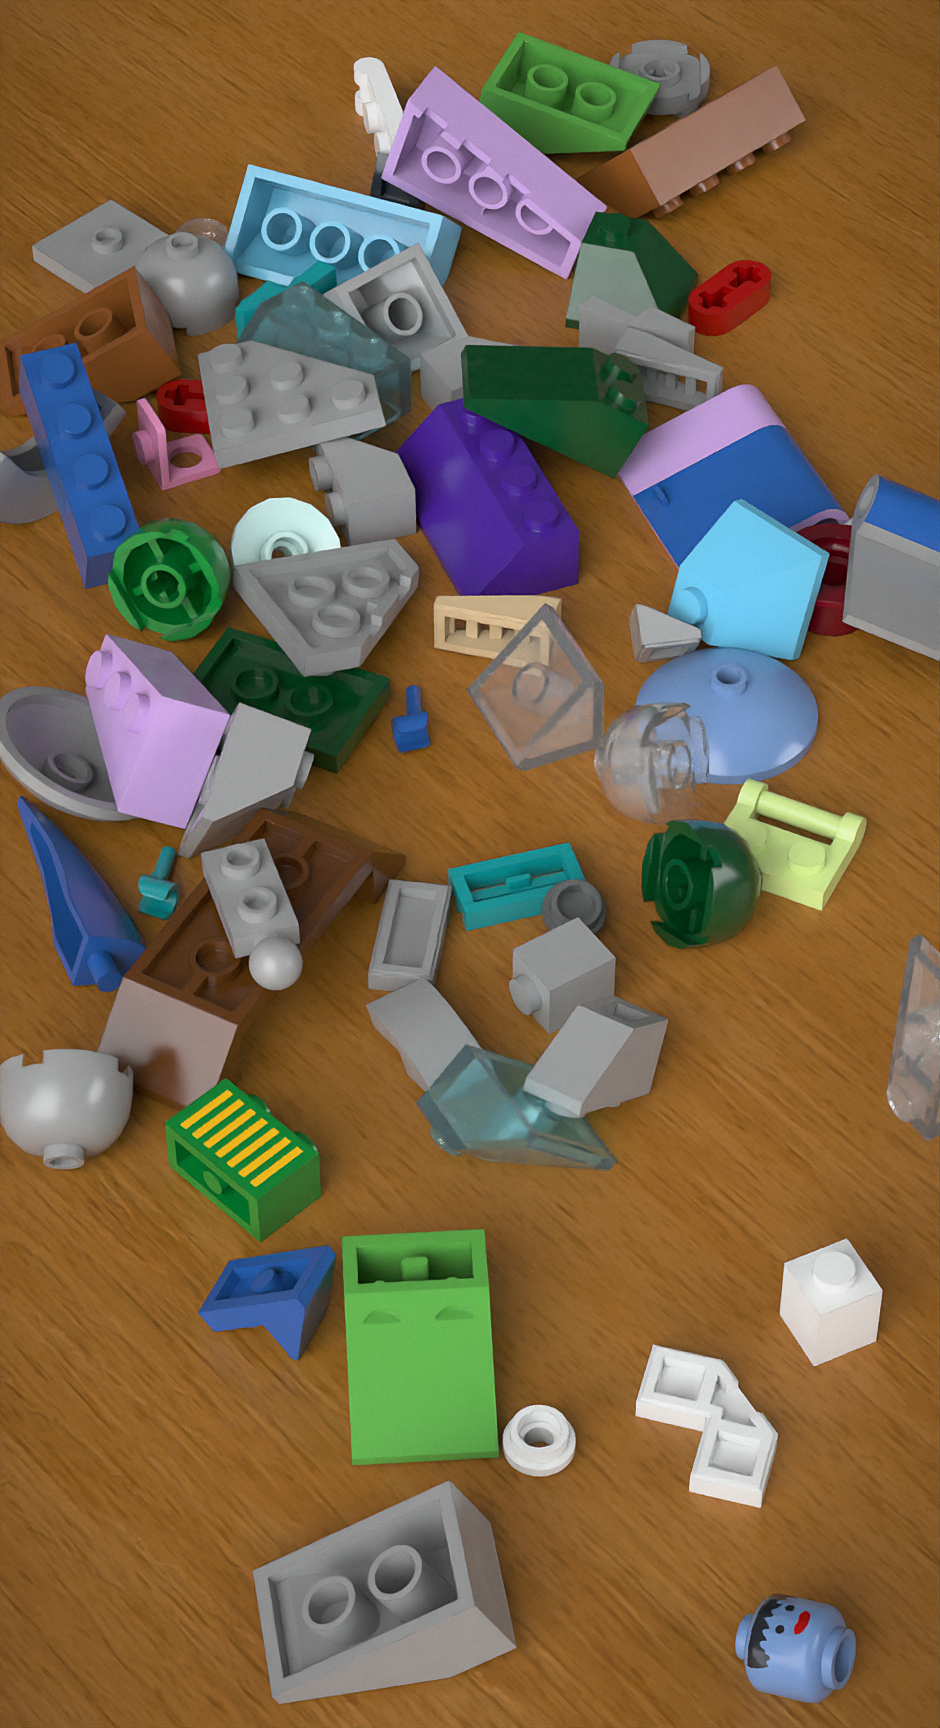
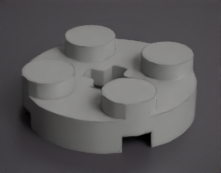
M671 40L640 41L631 45V54L625 55L619 60L618 52L610 61V66L661 84L659 93L647 114H672L682 118L698 109L700 102L707 97L709 92V61L701 53L700 61L694 56L688 55V45Z

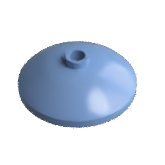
M715 647L684 654L670 660L655 670L644 682L638 693L635 722L640 740L647 751L670 770L702 782L734 785L744 784L748 778L757 781L772 778L798 763L807 754L814 742L818 724V708L815 697L806 682L796 672L767 655L747 649Z

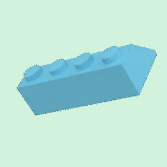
M248 164L224 250L235 263L237 274L263 281L270 280L285 287L294 278L303 274L320 260L336 267L337 286L419 243L441 286H443L449 276L462 227L442 215Z

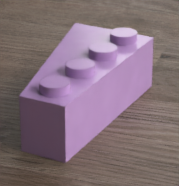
M436 66L408 99L381 176L383 180L566 280L577 266L581 242L595 212L605 213L607 209L605 204Z

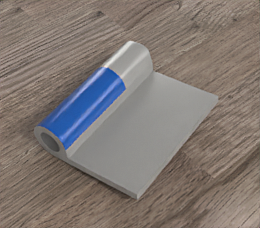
M875 474L863 489L854 511L842 622L940 661V500Z

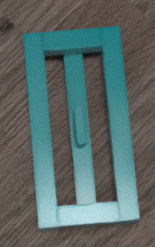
M569 842L448 869V885L452 886V895H455V905L458 913H462V922L466 931L541 915L545 895L554 885L572 879L586 881Z

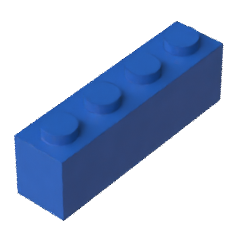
M77 343L20 355L19 391L84 588L88 589L108 584V573L113 569V555L117 547L129 535L138 530L139 526Z

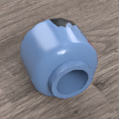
M775 1593L763 1600L754 1614L748 1613L743 1617L738 1627L735 1649L737 1657L744 1660L746 1676L756 1690L806 1703H819L827 1698L833 1689L841 1690L849 1680L856 1656V1639L853 1630L846 1628L845 1620L837 1607Z

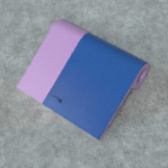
M750 384L730 388L644 434L617 474L678 570L682 562L736 500H745L794 532L807 526L825 523L844 525V523L850 520L757 387Z

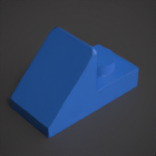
M326 1245L230 1260L198 1314L214 1332L264 1325L289 1356L294 1360H299L328 1309L336 1254Z

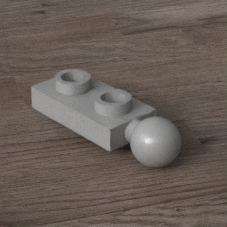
M265 839L202 852L203 874L235 958L250 955V973L256 983L263 988L283 990L293 985L299 978L303 967L302 955L296 944H300L299 924Z

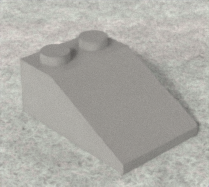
M450 1480L253 1570L272 1698L279 1704L450 1678L517 1648L491 1523Z

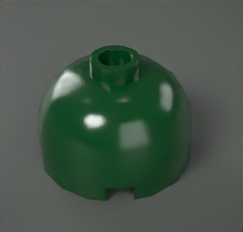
M679 819L665 823L669 826L665 833L653 834L648 841L642 862L641 890L644 902H655L656 912L662 920L650 921L655 933L668 946L679 949L704 948L733 938L752 919L762 889L761 870L748 842L737 831L718 822L699 819Z

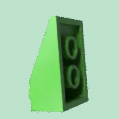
M518 32L483 86L479 102L542 154L625 151L658 95L661 84Z

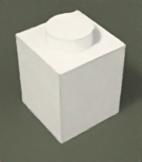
M846 1238L784 1263L780 1316L813 1366H817L876 1342L883 1290Z

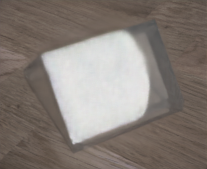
M545 603L466 689L514 766L522 771L603 746L604 683L554 608Z

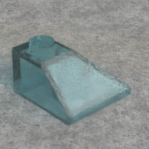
M468 1044L461 1049L416 1102L432 1125L429 1133L433 1140L443 1150L454 1156H461L463 1153L493 1162L609 1171L617 1162L585 1117L570 1118L558 1115L546 1107V1100L523 1090L526 1077L535 1065Z

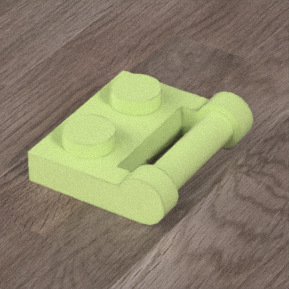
M748 778L741 788L736 805L724 824L737 831L748 842L761 870V890L822 911L861 844L867 819L851 812H846L844 816H840L768 791L766 783ZM759 815L832 839L833 842L831 845H827L757 821Z

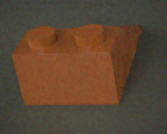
M135 266L0 341V383L4 409L10 416L27 414L19 391L20 355L77 343L91 387L116 403L135 401L151 391H158L165 383L171 382L174 378L182 375L169 314Z

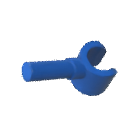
M411 685L406 689L407 715L391 719L393 738L399 753L430 746V739L426 730L428 713L422 711L421 690L418 686Z

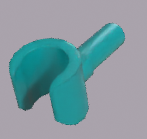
M169 846L163 847L154 871L151 875L143 874L138 881L139 892L144 895L138 904V911L162 920H169L172 917L180 897L179 885L168 881L176 857L174 848Z

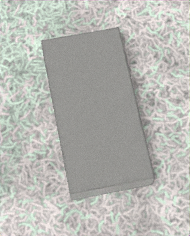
M389 879L368 971L369 989L394 992L422 977H425L435 987L453 901L452 886Z

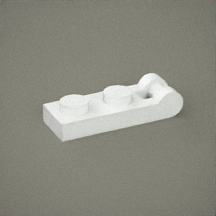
M373 57L361 58L354 63V81L359 85L360 89L355 94V111L363 117L367 134L374 133V147L377 157V153L380 151L390 152L403 116V110L384 63Z

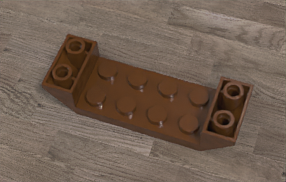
M260 808L231 844H242L265 839L299 924L300 944H296L302 955V960L305 959L353 896L375 905L387 889L389 879L394 880L406 864V855L301 813L278 809ZM205 877L123 976L97 1049L99 1053L109 1054L118 1058L119 1072L122 1073L128 1065L133 1070V1092L179 1112L225 1078L235 1086L242 1078L239 1043L280 991L268 990L256 983L249 970L250 955L235 958Z

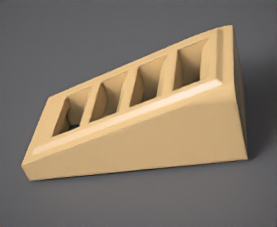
M538 595L437 596L434 602V648L550 669L561 638L562 599ZM456 619L466 620V630H456ZM481 623L490 625V630H481Z

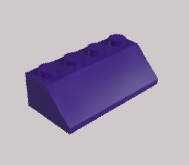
M463 398L439 404L395 453L399 455L415 488L416 522L458 595H538L578 584L579 530L521 436L464 408Z

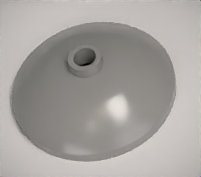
M30 686L12 690L0 699V760L8 772L24 788L47 805L77 817L101 822H118L139 818L118 812L88 698L62 689Z

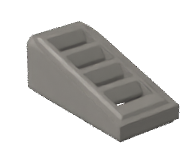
M626 327L614 347V353L627 357L641 371L646 401L689 411L722 393L723 367L645 331ZM659 370L665 371L666 375L659 373ZM678 375L686 377L685 384L678 382ZM697 380L707 382L706 394L697 390Z

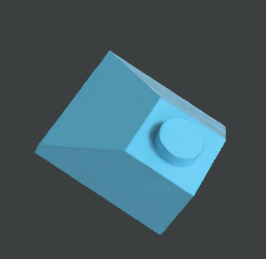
M736 500L680 565L667 615L701 629V640L709 645L747 649L787 660L797 659L801 654L829 553L745 500Z

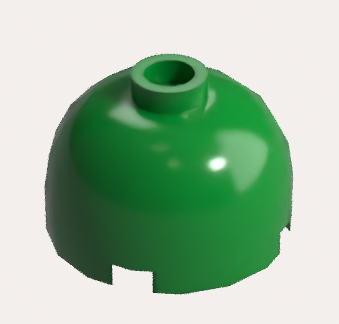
M171 517L150 521L129 535L117 547L113 555V569L108 573V587L115 607L128 623L140 631L147 627L154 632L162 633L163 635L159 639L167 641L193 638L206 629L217 617L230 592L231 570L221 544L211 532L195 522Z

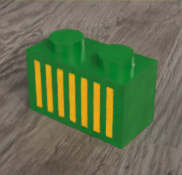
M227 1078L164 1122L169 1166L260 1243L321 1197V1157L314 1143L300 1131L293 1133L272 1115L270 1109L261 1098L255 1094H245Z

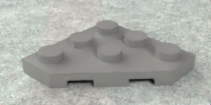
M252 340L238 344H222L211 351L197 354L212 445L219 469L386 426L374 375Z
M395 539L234 565L232 586L304 677L312 675L328 676L335 671L361 666L418 588L420 567Z

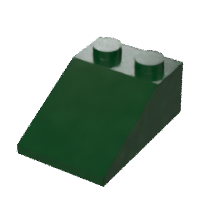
M466 345L461 352L464 408L615 479L649 426L641 371L630 359L617 353L607 355L591 347Z

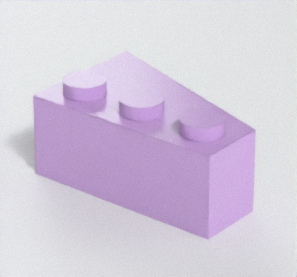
M106 633L100 651H95L89 659L85 674L87 684L85 690L117 810L121 813L186 829L230 714L172 652Z

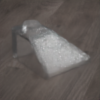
M920 934L910 939L886 1098L894 1114L901 1121L909 1122L928 1142L940 1135V953Z

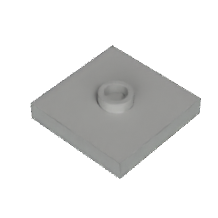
M109 200L32 245L33 260L78 290L87 293L135 266L146 247L169 235L115 201Z

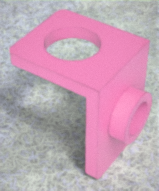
M146 398L136 400L139 431L132 434L134 449L140 463L147 465L162 491L221 472L215 454L203 435L195 434L166 443L165 428ZM180 453H194L202 459L199 464L190 468H179L170 463L171 458Z

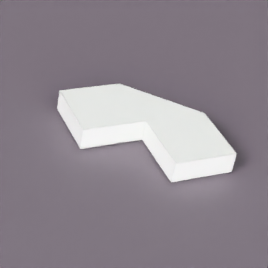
M653 1344L636 1400L635 1416L703 1432L690 1475L689 1492L761 1508L777 1449L778 1433L763 1413L755 1411L738 1388V1379L723 1360Z

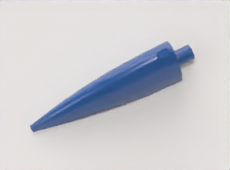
M20 796L17 806L42 877L51 915L55 949L73 986L96 984L100 991L111 992L120 986L123 976L148 946L125 907L88 858L55 823L26 797Z

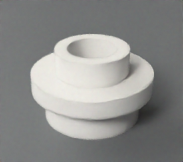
M532 1405L523 1408L507 1424L503 1433V1452L505 1458L513 1468L526 1475L542 1477L555 1474L563 1470L571 1462L575 1454L576 1437L573 1427L561 1412L547 1405ZM534 1442H544L549 1446L539 1448L529 1445Z

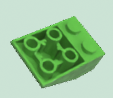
M473 1229L342 1236L352 1465L498 1458L499 1447L485 1230Z

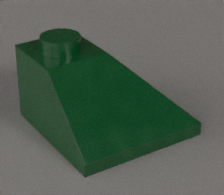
M596 211L581 242L565 327L579 329L580 306L592 296L635 316L640 315L649 306H652L682 320L688 306L689 295L697 285L698 273L648 220L631 218L620 213Z

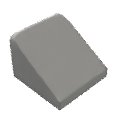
M635 604L629 617L634 658L639 663L675 659L695 651L702 639L701 629L642 604Z

